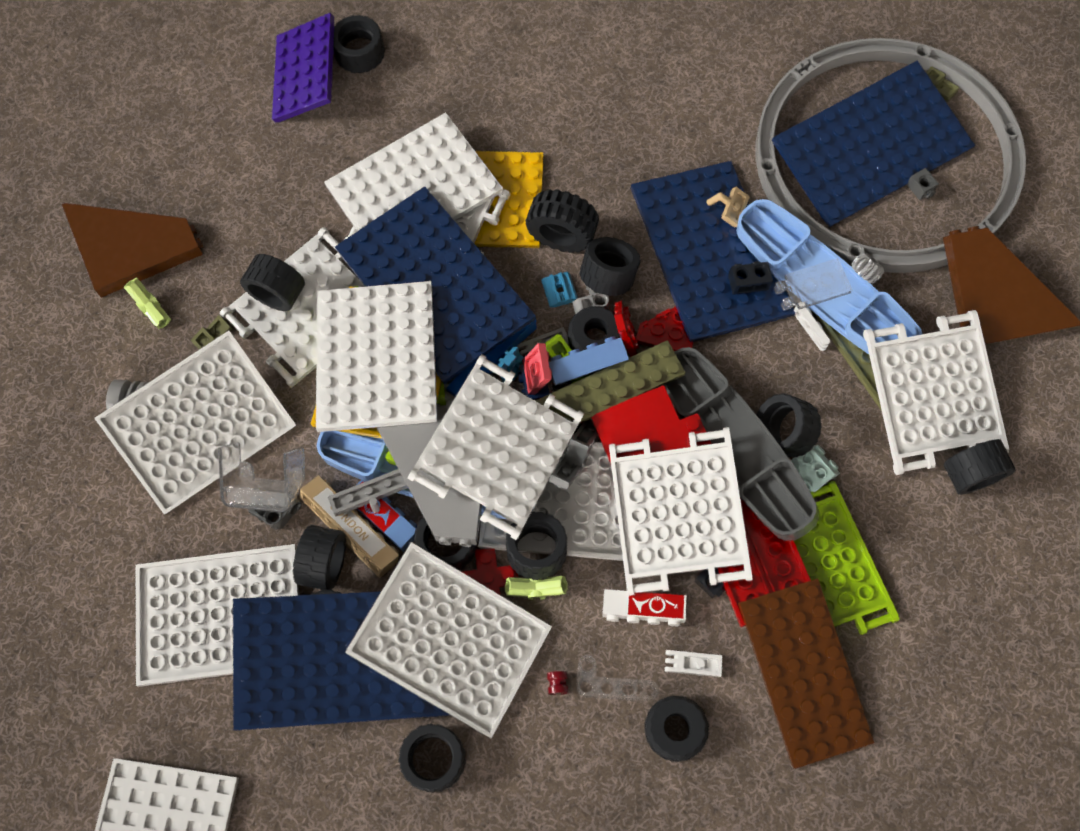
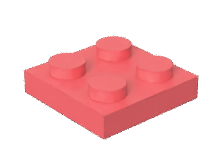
M538 343L523 359L528 395L538 393L552 377V371L549 368L548 362L549 353L546 350L545 343Z

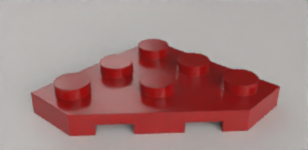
M619 301L615 303L614 317L621 339L630 357L638 354L639 344L634 335L635 329L630 320L628 306L624 307L623 302Z
M676 307L667 309L649 321L646 320L640 323L636 336L638 344L654 347L668 340L674 352L681 348H692L693 342L688 340Z

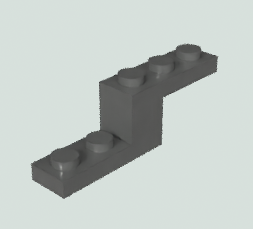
M592 419L585 421L573 435L564 459L551 474L549 482L555 484V486L568 489L585 466L592 445L599 437Z

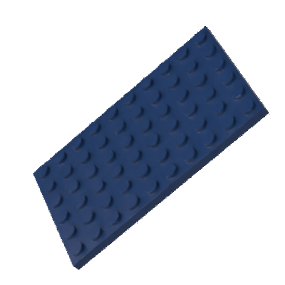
M918 60L778 134L771 140L829 228L906 186L909 183L910 177L924 168L931 172L976 146Z
M731 161L633 183L630 187L689 342L708 339L795 315L784 285L772 274L773 282L769 290L732 294L728 278L731 266L751 264L759 260L739 239L736 231L737 227H733L721 218L726 205L721 201L711 206L707 204V199L718 193H723L729 197L731 190L735 187L744 192Z
M425 186L335 246L336 251L365 287L431 281L435 372L443 384H446L474 364L481 354L485 356L536 319V315Z
M381 592L233 599V731L447 716L450 714L345 653Z

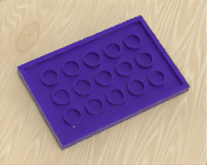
M331 13L277 35L272 120L274 122H281L331 103L334 16Z

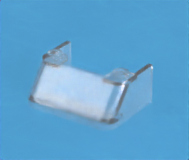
M240 442L218 448L220 497L225 506L273 512H284L292 507L305 481L304 448L300 447L283 453L284 481L255 478L253 466L248 462H241Z

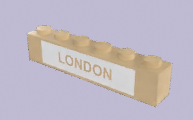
M318 475L300 489V499L329 528L343 531L346 535V545L381 578L398 563V551L395 547L389 546L385 542L384 537L379 532L376 533L371 528L370 523L358 515L356 509L335 517L328 496L336 494V492L327 480H323Z

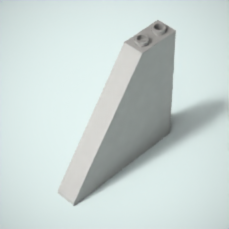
M437 419V422L376 427L436 541L443 545L459 543L463 547L477 545L482 504L450 487L445 498L442 499L433 490L415 480L412 482L407 479L442 419ZM422 470L418 472L421 475L427 477L428 479L444 487L445 483L441 482L440 480L432 477L431 475L425 473Z

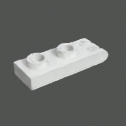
M803 303L796 305L794 309L795 317L821 351H825L830 343V339L823 331L822 325L818 321L816 322L811 310L805 307Z
M666 650V655L674 656V659H665L666 664H673V667H665V672L721 677L722 655Z

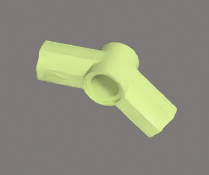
M138 278L132 279L124 286L126 291L136 301L135 304L145 316L150 318L158 329L164 328L169 324L171 318Z
M565 576L548 577L547 579L538 580L508 577L505 584L507 596L528 597L530 600L566 594L568 590Z

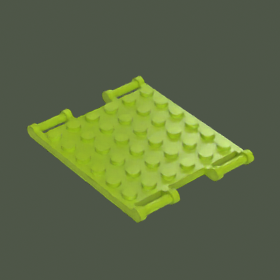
M831 481L816 492L810 491L813 498L829 492L833 496L816 502L819 509L817 525L803 537L794 540V543L810 580H819L834 627L854 620L859 634L863 635L867 633V630L889 622L895 623L899 621V616L835 481ZM886 608L888 614L864 623L863 616Z

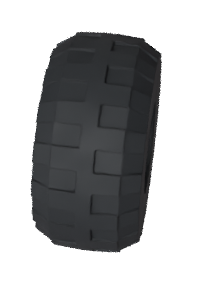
M590 306L580 310L572 317L569 323L568 341L570 348L583 351L587 349V345L597 342L598 345L605 343L607 338L613 336L616 339L621 338L614 317L615 312L602 306ZM597 328L603 330L606 336L600 340H592L585 333L590 329Z
M668 696L657 701L649 710L645 720V737L651 749L661 758L674 762L686 761L696 756L705 746L709 734V724L705 712L695 701L684 696ZM670 716H680L687 722L689 733L683 741H673L666 735L664 722Z

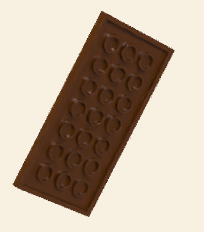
M814 579L738 603L793 769L874 744L819 580Z

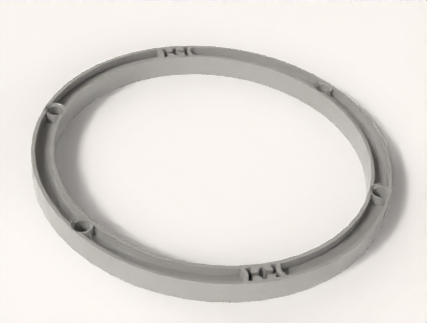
M870 38L843 42L827 47L799 62L778 82L764 106L757 130L755 144L756 165L768 200L807 224L812 236L826 245L849 265H852L854 259L861 253H867L881 264L884 272L891 273L920 272L948 265L944 244L916 250L874 248L843 238L822 226L802 209L788 191L781 178L776 163L774 144L771 141L774 137L776 121L788 100L799 88L819 74L845 64L863 61H891L911 64L918 60L925 70L932 66L945 73V79L957 85L980 106L995 129L1003 154V182L994 208L977 225L980 229L988 228L995 235L1012 212L1023 187L1026 170L1024 141L1015 115L999 91L983 75L957 57L931 46L912 41L892 38Z

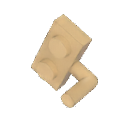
M735 187L731 190L729 197L723 193H718L707 199V204L711 206L719 201L723 202L726 206L721 218L733 227H737L739 216L746 208L750 196L738 187Z

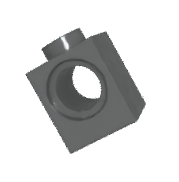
M926 168L912 175L907 184L919 200L925 197L926 199L931 198L936 193L935 190L939 185Z

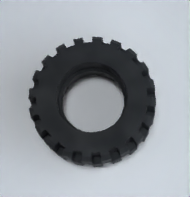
M550 189L538 193L533 198L525 224L529 234L534 236V239L540 241L541 244L547 245L554 250L558 249L561 252L568 251L569 253H574L575 251L581 252L585 250L588 243L593 240L599 224V216L594 206L589 204L587 200L581 199L580 196L570 194L568 191L562 192L557 189L552 191Z

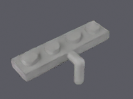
M399 469L328 496L335 517L366 504H370L372 511L378 513L380 507L377 500L407 489L408 486Z

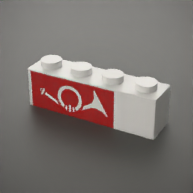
M604 589L602 617H607V621L618 622L620 618L627 619L629 623H639V620H647L648 624L652 625L668 622L669 626H680V623H684L686 620V595L638 592L635 595L628 596L627 591Z

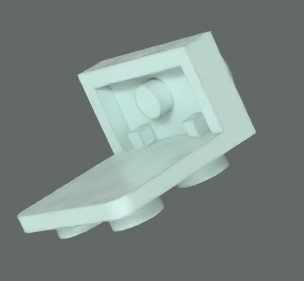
M814 445L810 452L808 451L805 455L791 460L809 491L816 492L829 480L834 479L840 474L837 470L839 468L837 464L824 456L825 451L819 445Z

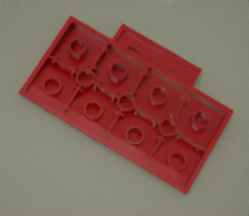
M664 385L621 402L591 417L610 464L609 444L622 445L643 442V439H649L650 451L654 453L689 448V433L695 432V434L706 432L698 413L679 420ZM710 440L696 442L697 446L712 444ZM644 449L617 453V458L644 454Z

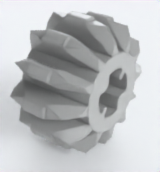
M861 253L852 263V269L869 283H875L884 273V268L867 253Z

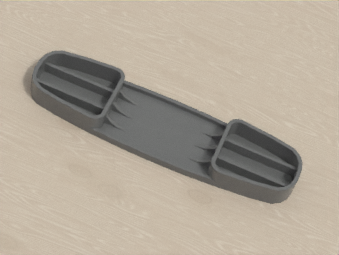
M690 347L676 350L674 353L682 365L685 375L664 386L680 416L684 419L698 413L706 432L719 431L729 427L739 495L742 501L778 538L790 541L803 537L817 525L819 509L793 463L788 459L780 445L753 410L733 389L725 376L696 349ZM719 438L710 441L712 444L725 442V439Z

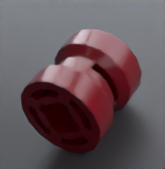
M566 671L547 673V680L550 682L548 695L569 693L568 686L566 685V680L568 679Z

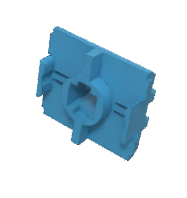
M559 272L557 275H549V277L541 280L549 307L553 308L570 304L577 299L569 272ZM562 287L564 292L558 293L556 288Z
M513 347L509 352L506 351V356L503 359L500 358V363L498 364L499 367L506 371L516 373L513 381L518 376V372H521L518 369L524 359L520 355L518 347Z

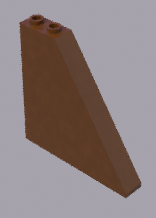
M70 203L62 204L93 287L101 298L123 289L132 279L138 278V280L142 281L203 255L201 248H204L200 238L196 239L195 237L197 230L194 224H189L186 218Z
M979 226L967 228V232H961V229L950 231L948 236L943 237L957 313L960 315L972 310L977 311L985 344L1080 326V320L988 228L980 229ZM969 321L959 322L960 328L971 326Z

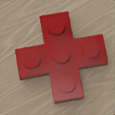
M494 548L475 550L477 570L462 572L499 595L500 588L505 587L508 577L519 578L516 571L510 565L497 567Z

